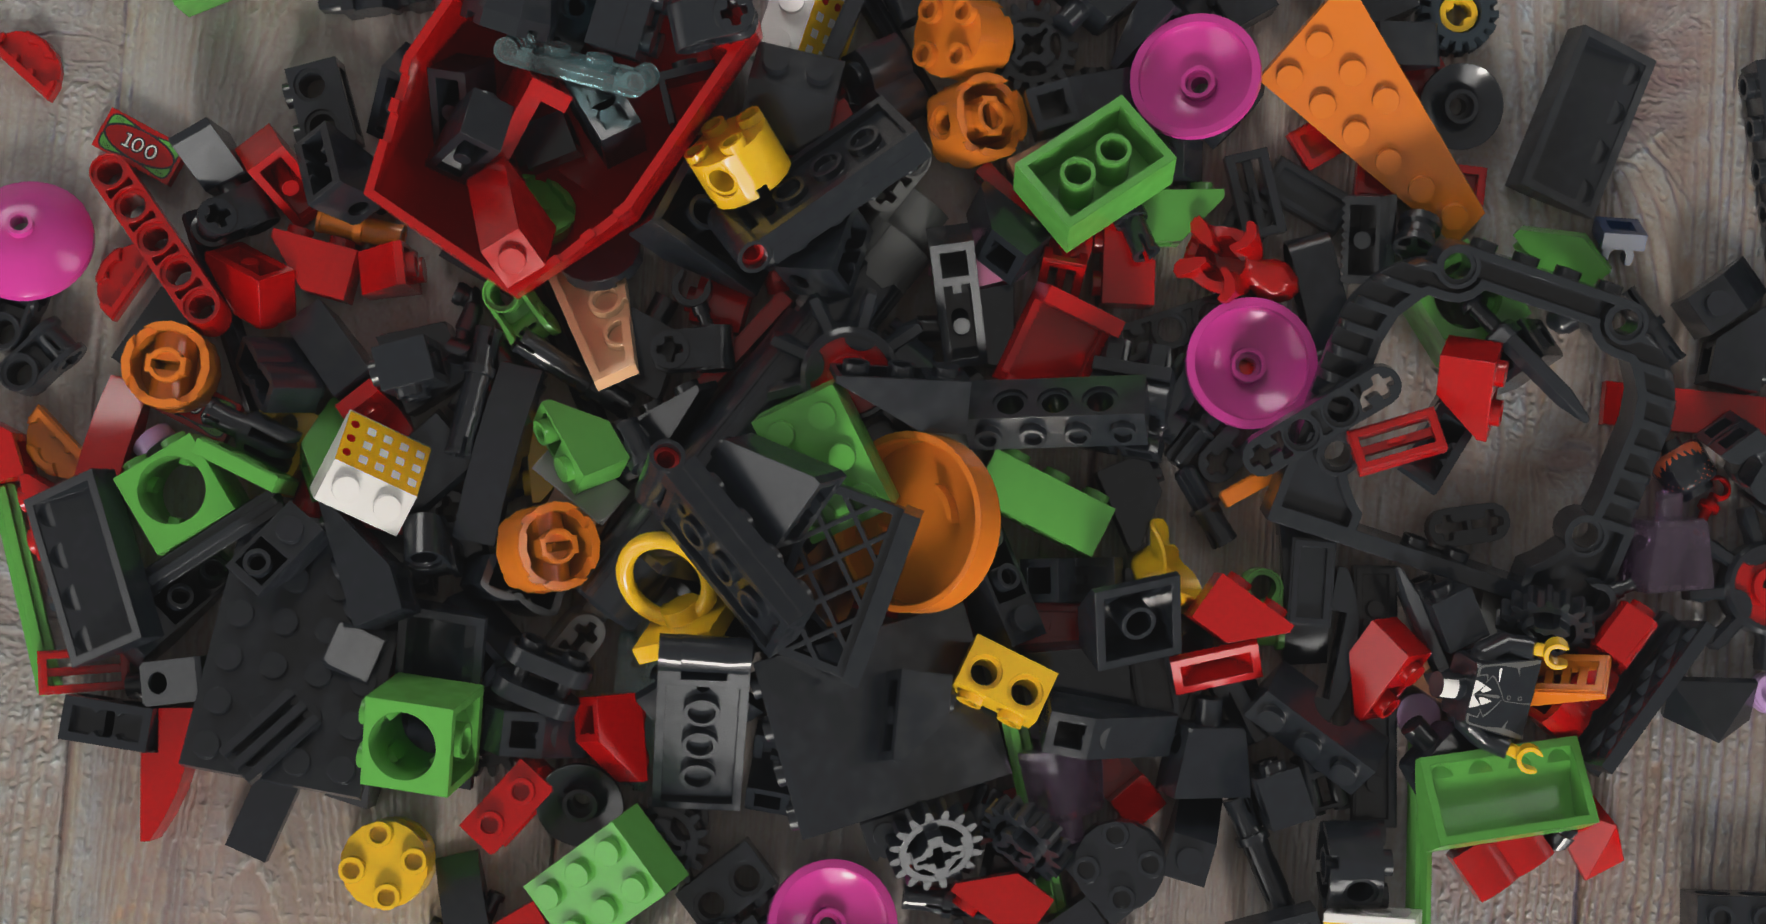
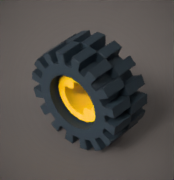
M1420 0V6L1414 13L1418 14V17L1414 22H1436L1438 24L1440 56L1447 57L1450 54H1454V58L1462 57L1467 52L1470 54L1475 51L1494 32L1497 26L1494 22L1499 18V10H1494V6L1498 1ZM1454 5L1461 6L1460 8H1464V12L1467 13L1466 18L1460 22L1459 26L1450 23L1446 16V13L1450 12Z

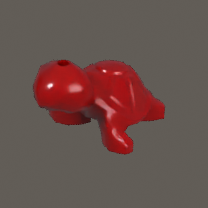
M1200 215L1194 217L1191 221L1192 237L1186 246L1184 257L1174 264L1173 272L1176 277L1190 278L1203 288L1220 294L1217 299L1223 304L1246 295L1250 290L1254 292L1257 298L1268 299L1277 303L1291 300L1300 291L1299 279L1288 263L1275 258L1263 260V247L1259 226L1253 221H1247L1246 232L1234 227L1212 226Z

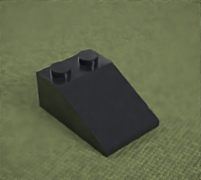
M683 155L640 219L633 224L628 235L663 260L754 298L760 291L769 271L766 268L757 273L743 271L709 229L707 217L710 210L716 204L710 199Z

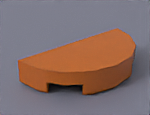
M38 404L27 420L29 426L26 434L28 443L26 450L34 464L48 475L70 479L74 477L82 446L44 405Z
M1251 474L1220 491L1218 496L1224 507L1228 508L1268 486L1273 474L1268 476Z

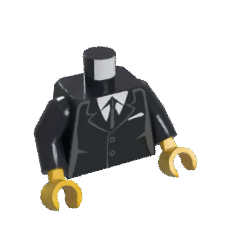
M1502 631L1497 632L1475 643L1472 648L1456 651L1453 655L1449 672H1433L1429 679L1430 694L1434 698L1442 699V710L1454 717V727L1470 743L1503 759L1508 755L1516 759V763L1521 771L1527 774H1535L1538 772L1537 769L1531 765L1524 764L1521 760L1523 755L1528 752L1544 757L1540 748L1533 743H1524L1518 746L1513 744V739L1522 740L1542 664V659L1537 656L1544 657L1545 663L1551 669H1565L1568 666L1566 659L1561 657L1555 658L1549 654L1554 649L1570 650L1569 644L1564 638L1559 636L1551 637L1545 643H1539L1537 637Z

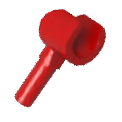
M769 271L764 281L768 294L790 290L776 271Z

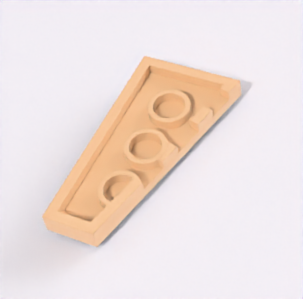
M562 272L550 278L549 282L597 390L601 391L639 374L626 277L616 282L617 287L605 291H587L576 288L567 281Z

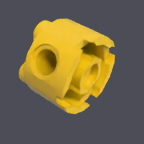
M758 106L749 107L739 115L727 120L722 115L708 120L701 127L703 136L684 153V158L710 199L718 208L723 210L736 209L757 200L760 196L756 190L765 184L769 190H772L786 176L791 166L788 155Z
M384 817L362 826L349 837L341 853L338 874L344 882L345 888L357 901L371 908L390 910L408 903L429 886L436 872V853L434 850L436 847L432 836L420 823L407 817Z

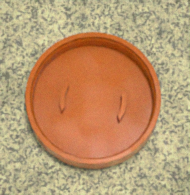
M899 431L887 434L876 439L873 443L900 495L896 504L904 507L910 505L924 511L887 611L919 614L943 611L967 598L982 582L994 560L1001 528V511L996 487L991 475L979 457L967 446L955 439L919 431ZM883 512L863 521L862 523L869 538L887 531L893 515ZM856 525L833 535L840 551L863 542ZM883 540L873 544L877 552V555L879 554ZM867 548L843 557L854 580L872 573L874 563ZM868 582L858 586L862 597Z

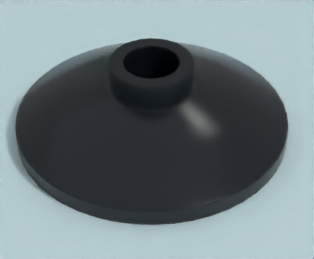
M1470 63L1450 64L1436 71L1425 83L1419 98L1447 148L1452 150H1468L1486 142L1497 130L1503 115V95L1496 79L1484 68ZM1454 99H1458L1461 103V110L1457 115L1450 111V103Z
M570 763L558 767L545 778L553 787V792L536 809L541 824L551 836L565 844L578 846L624 812V799L619 785L606 771L587 763ZM584 794L589 797L590 802L582 804L576 800L575 795Z

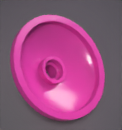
M1206 13L1181 16L1160 26L1140 46L1130 71L1131 95L1143 119L1160 133L1183 140L1213 137L1237 124L1253 106L1262 82L1260 55L1249 34L1237 23L1225 17ZM1199 84L1208 85L1204 92H1194Z
M27 181L0 187V298L14 301H33L53 296L65 290L84 273L94 253L95 230L88 211L73 194L53 184ZM19 224H28L26 228L22 230L14 229Z
M1256 297L1234 299L1211 310L1194 329L1185 354L1187 381L1198 403L1217 420L1242 429L1264 428L1303 405L1318 367L1317 351L1313 338L1301 319L1291 310L1277 302ZM1241 360H1247L1252 364L1253 371L1250 375H1245L1240 371L1239 362Z
M842 859L814 861L791 873L776 890L769 906L766 924H819L823 918L827 917L832 924H898L894 902L882 881L867 868Z

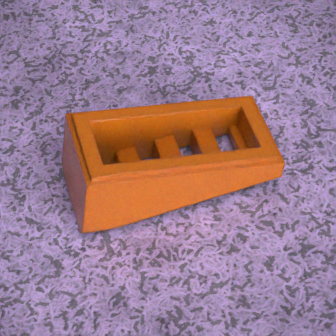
M1550 653L1549 655L1552 657H1561L1568 661V666L1562 670L1551 669L1545 663L1544 657L1537 656L1542 659L1538 677L1545 676L1544 683H1538L1537 679L1530 706L1606 699L1612 662L1610 655L1562 654L1553 656ZM1597 670L1595 685H1587L1588 671ZM1579 672L1577 684H1570L1571 674ZM1557 674H1562L1560 684L1554 683V678Z

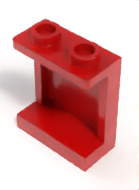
M519 56L498 96L500 100L514 106L513 114L501 152L486 166L505 155L526 184L511 156L539 103L543 102L565 113L573 97L559 76Z
M1037 281L992 377L998 380L1090 377L1094 355L1100 356L1109 335L1119 338L1126 322L1051 284Z
M521 758L459 826L488 854H495L503 845L505 847L508 846L537 815L536 809L553 792V787L545 778L555 769L544 759Z

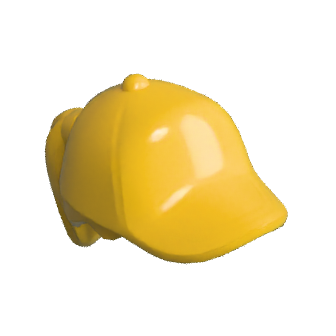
M1154 518L1150 520L1149 524L1150 545L1138 551L1130 563L1134 580L1177 571L1180 574L1181 614H1184L1198 596L1202 587L1193 571L1179 558L1177 546L1170 544L1169 528L1166 521L1162 518Z

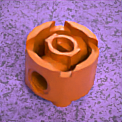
M922 0L918 7V20L914 30V48L912 51L914 63L917 66L924 67L929 74L957 81L984 72L994 73L997 68L1003 69L1009 61L1014 44L1011 19L1008 16H1004L1003 11L1000 9L1003 7L998 2L992 0Z
M989 72L976 74L944 87L928 99L927 129L933 144V155L938 161L942 163L949 162L954 167L972 169L1010 156L1017 150L1015 148L1018 142L1023 141L1027 133L1028 114L1023 98L1017 89L1011 91L1004 84L1009 82L1001 75Z
M172 320L157 321L144 326L145 329L141 330L137 335L134 334L126 342L121 356L122 378L126 386L130 388L131 392L142 403L174 414L187 413L203 408L211 401L221 378V361L215 345L199 332L187 325Z
M559 501L530 506L518 510L509 518L504 519L498 527L496 556L505 582L514 589H520L526 593L546 594L552 591L561 592L582 585L588 579L586 577L589 575L590 570L595 569L600 557V539L594 522L589 516H583L580 511L576 510L578 509L577 506Z

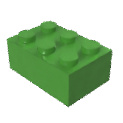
M1120 95L1015 163L1013 190L1062 249L1068 253L1171 185L1177 157L1126 98Z
M834 378L761 412L751 422L757 435L841 469L847 475L842 484L893 503L897 502L900 495L848 390L837 384ZM834 494L822 510L826 522L849 512L843 497L838 494ZM852 500L856 509L865 505ZM873 508L859 516L863 522L884 511ZM851 518L831 527L830 530L835 535L854 526L855 523ZM817 519L812 524L809 530L817 526H820ZM822 531L809 537L813 545L826 539Z
M995 449L986 468L996 487L1001 516L1083 558L1092 557L1116 510L1107 505L1110 497L1089 486L1082 488L1080 491L1068 485L1070 477L1050 466H1046L1043 471L1028 464L1031 457L1017 449H1004V451Z
M635 803L523 887L550 924H625L669 893L689 873L638 803Z

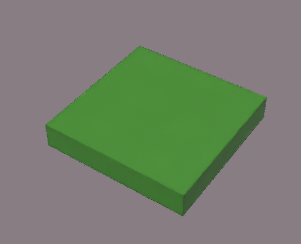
M201 437L197 438L191 450V453L273 493L294 496L300 484L299 479L281 472L225 442Z

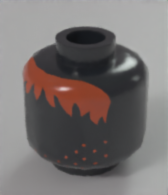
M1676 436L1664 443L1659 461L1656 462L1652 476L1668 499L1676 500L1680 498L1683 503H1686L1715 486L1712 479L1717 474V467L1699 440L1689 439L1682 443L1679 437Z

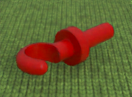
M1716 475L1712 481L1717 480L1723 484V494L1720 496L1710 492L1707 499L1702 498L1697 504L1700 512L1690 530L1695 536L1701 535L1711 515L1718 514L1720 507L1717 502L1726 500L1731 494L1732 489L1729 480L1721 475Z

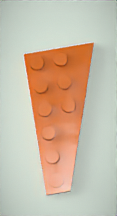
M1325 0L1262 71L1261 83L1393 194H1396L1411 209H1424L1436 214L1442 221L1441 234L1443 236L1461 240L1485 214L1484 208L1444 143L1443 138L1430 119L1361 0Z

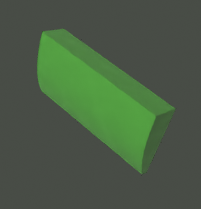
M1577 735L1527 742L1538 746L1544 756H1538L1533 752L1523 755L1521 761L1524 764L1535 767L1538 771L1535 774H1527L1521 771L1516 763V759L1508 755L1503 759L1482 749L1416 759V803L1425 853L1583 829L1599 823Z

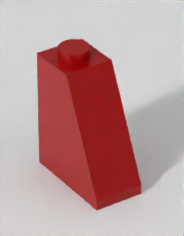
M504 155L467 179V186L480 252L505 286L509 288L546 265L556 226Z

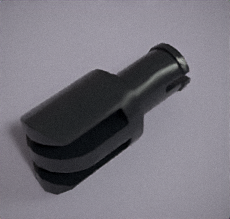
M213 398L208 403L204 413L210 416H202L201 422L204 425H209L233 437L237 450L281 472L289 471L292 465V457L296 454L297 442L300 441L302 432L258 410L246 415L222 403L217 398Z

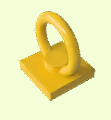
M651 531L640 534L630 540L621 550L616 563V580L620 592L634 611L651 621L632 648L639 665L658 660L660 633L724 636L735 618L734 614L668 532ZM654 549H664L677 553L685 558L696 570L701 585L700 595L695 593L684 594L667 603H663L662 606L653 603L640 591L634 578V564L644 552Z

